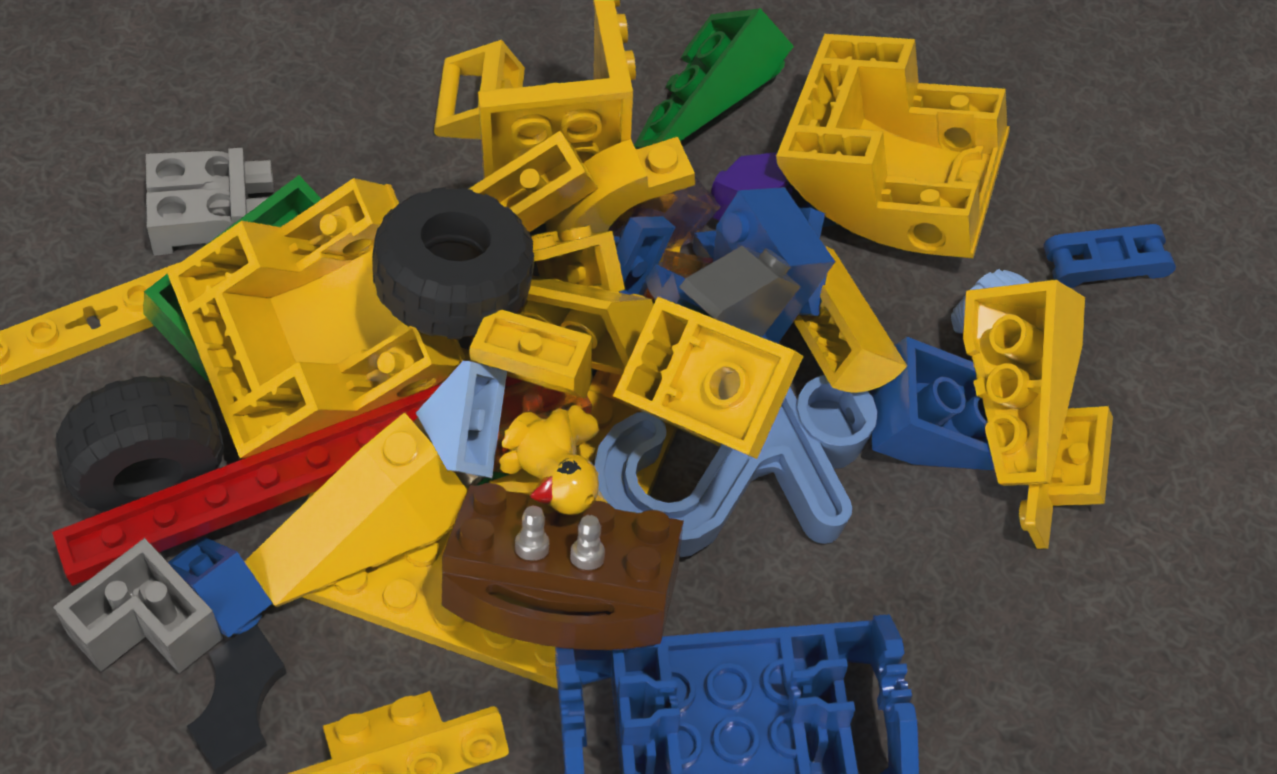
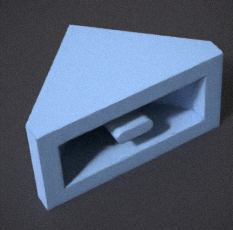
M462 361L416 412L447 470L492 478L507 371L472 361Z

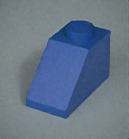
M204 536L168 562L212 609L221 633L227 637H230L232 634H241L251 629L260 621L262 617L261 612L273 604L237 551Z

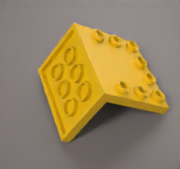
M593 0L595 10L593 80L549 83L518 88H500L478 92L483 179L559 131L563 133L574 147L583 163L597 153L631 139L633 107L631 81L636 80V66L633 51L624 50L623 44L628 43V28L625 13L617 14L616 7H620V0ZM628 210L625 211V212H624L623 214H621V215H626V214H628Z

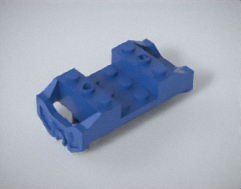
M890 614L874 615L872 620L663 636L661 644L631 649L581 650L555 647L565 774H584L583 747H587L582 685L610 677L620 774H858L850 726L855 706L854 701L847 702L844 686V677L848 667L847 662L871 664L878 680L880 692L877 704L878 710H883L888 743V768L880 774H919L917 716L915 706L910 703L912 691L908 689V682L905 681V675L908 671L907 664H900L904 655L902 638Z

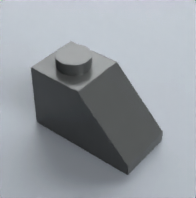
M740 246L685 278L679 288L714 319L763 336L801 286L786 274L791 266L773 251L765 248L760 254L747 247Z

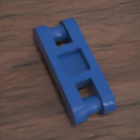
M1157 224L1059 234L1050 237L1043 244L1047 259L1053 262L1055 266L1052 271L1054 280H1058L1069 288H1074L1082 282L1148 275L1152 279L1163 278L1172 274L1176 269L1172 254L1164 250L1163 245L1166 242V238L1161 226ZM1083 254L1084 260L1073 261V255Z

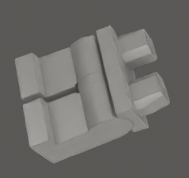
M230 148L228 153L201 151L146 154L147 230L154 256L173 254V246L209 243L269 198H249L248 194L274 192L271 160L245 161L243 148Z

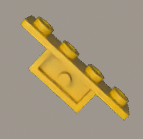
M1109 406L1068 408L1051 483L1028 485V498L1020 503L1019 518L1022 530L1028 531L1037 549H1048L1053 506L1105 504L1113 416Z
M428 691L416 696L402 697L394 703L367 712L349 714L339 721L323 725L332 759L287 774H454L505 757L509 754L501 715L497 707L491 706L442 722L432 694Z

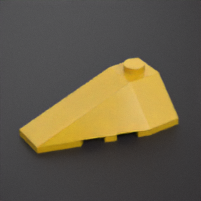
M1058 280L966 291L963 341L966 353L972 356L977 376V379L973 382L977 396L983 400L988 421L985 426L998 484L1003 486L1051 483L1083 346L1085 297Z
M404 412L365 444L244 562L272 603L279 607L335 584L339 579L370 566L372 568L388 562L390 558L416 547L422 548L437 542L453 528L467 489L454 471L446 469L434 445Z

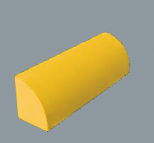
M825 246L835 260V263L828 271L825 285L822 286L820 294L822 301L819 315H798L794 323L832 388L850 393L865 392L879 388L902 373L907 364L834 249Z

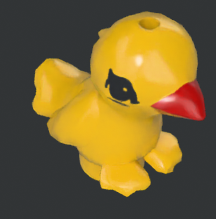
M572 405L568 411L556 409L550 413L548 418L543 419L532 412H525L519 415L512 422L509 429L505 430L502 447L512 451L505 453L500 458V470L512 475L523 468L529 474L540 478V483L532 492L531 498L539 503L549 505L559 513L575 515L589 509L595 502L599 492V473L589 460L581 455H577L576 446L595 437L599 431L597 419L591 414L585 413L581 406Z

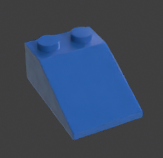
M785 187L739 190L716 226L714 262L740 246H744L760 254L765 248H768L791 266L786 274L801 287L765 332L767 340L778 344L831 269L835 260Z
M905 337L898 342L895 347L907 364V367L889 383L871 390V396L877 409L876 426L872 431V450L913 465L995 470L985 431V426L988 423L982 398L976 394L973 382L977 379L974 363L910 337Z

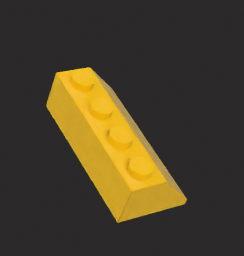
M532 275L527 300L516 314L592 335L591 368L622 375L654 304L652 299L639 294L629 295L604 290L598 286H583L563 282L553 277L543 278Z

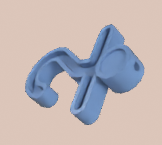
M825 375L818 376L806 383L797 399L791 387H789L758 459L722 444L692 494L682 501L671 503L655 500L647 495L638 484L636 474L643 468L655 463L661 452L667 430L662 420L644 411L637 412L615 424L598 446L593 465L599 473V491L614 509L636 513L657 510L665 513L669 518L684 520L680 557L693 555L715 541L751 481L774 472L805 534L817 543H832L838 539L852 515L851 501L834 469L843 468L857 459L876 426L877 409L874 399L868 391L850 393L831 387Z

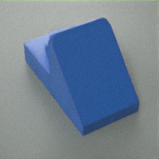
M630 217L620 237L614 236L625 290L619 291V293L644 295L647 289L645 278L654 265L659 264L676 228L665 217Z

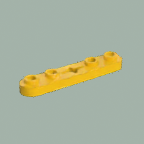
M179 263L1 330L0 385L8 384L153 327L154 325L143 314L144 291L164 277L170 269ZM96 315L97 319L100 320L101 326L91 329L87 318Z

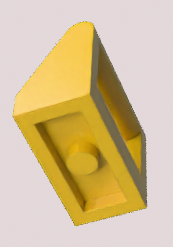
M502 39L450 56L444 60L434 126V134L436 136L481 139L479 102L478 108L455 114L460 75L482 76L480 91L523 87L525 67Z
M500 310L483 318L470 345V360L475 363L505 370L508 377L585 399L591 382L592 335Z

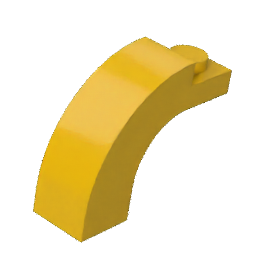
M675 137L640 149H635L632 140L629 139L613 145L586 160L583 164L599 189L546 221V232L557 231L559 239H562L560 231L590 225L592 234L607 232L613 222L631 207L644 201L694 186L695 172L679 138Z

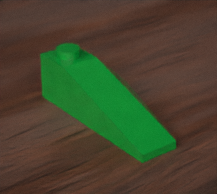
M761 8L711 14L682 54L681 58L688 64L679 75L675 74L670 77L665 87L672 94L669 99L659 103L653 109L634 145L635 149L678 137L680 141L778 75L785 66L784 59L793 49L794 45Z

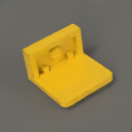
M590 225L560 231L562 239H559L557 231L531 236L533 240L534 262L536 261L540 277H553L563 282L583 286H598L604 290L614 292L625 290L612 231L592 234Z

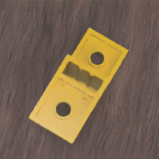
M657 297L623 374L619 375L597 370L589 389L639 412L644 411L666 424L720 447L723 444L758 459L803 356L795 350Z

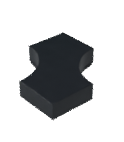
M257 624L209 653L216 674L214 692L205 710L198 718L187 725L190 734L216 774L225 773L267 746L260 729L261 707L269 690L282 676L284 677L287 674L285 665Z

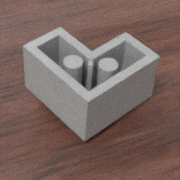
M145 538L53 607L68 636L100 672L145 637L178 673H181L223 639L212 609Z

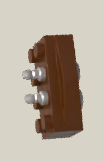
M485 483L479 486L469 485L442 555V606L460 618L483 629L520 641L544 646L581 650H617L661 644L679 568L684 520L669 518L665 513L657 510H647L642 513L618 510L603 501H595L589 509L579 514H562L549 505L532 499L531 495L506 491L504 487L495 483Z

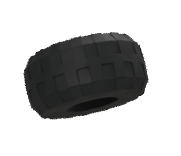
M446 187L434 188L426 193L419 192L402 201L401 204L399 203L394 209H391L383 217L380 227L377 228L372 256L373 283L376 286L377 296L381 303L392 312L394 317L408 327L411 325L417 328L420 333L432 337L434 335L444 336L447 339H461L466 336L475 337L484 317L500 310L516 314L524 306L529 294L534 268L533 240L530 232L527 231L522 220L508 206L504 207L496 198L487 194L475 193L471 189H446Z
M138 376L124 381L117 380L106 384L105 387L99 390L89 392L81 398L78 404L73 405L60 423L61 426L58 432H56L55 437L57 458L66 489L70 491L71 496L77 501L83 503L89 509L94 508L99 513L216 470L222 462V454L224 452L221 429L209 398H206L200 390L184 381L179 382L172 377Z

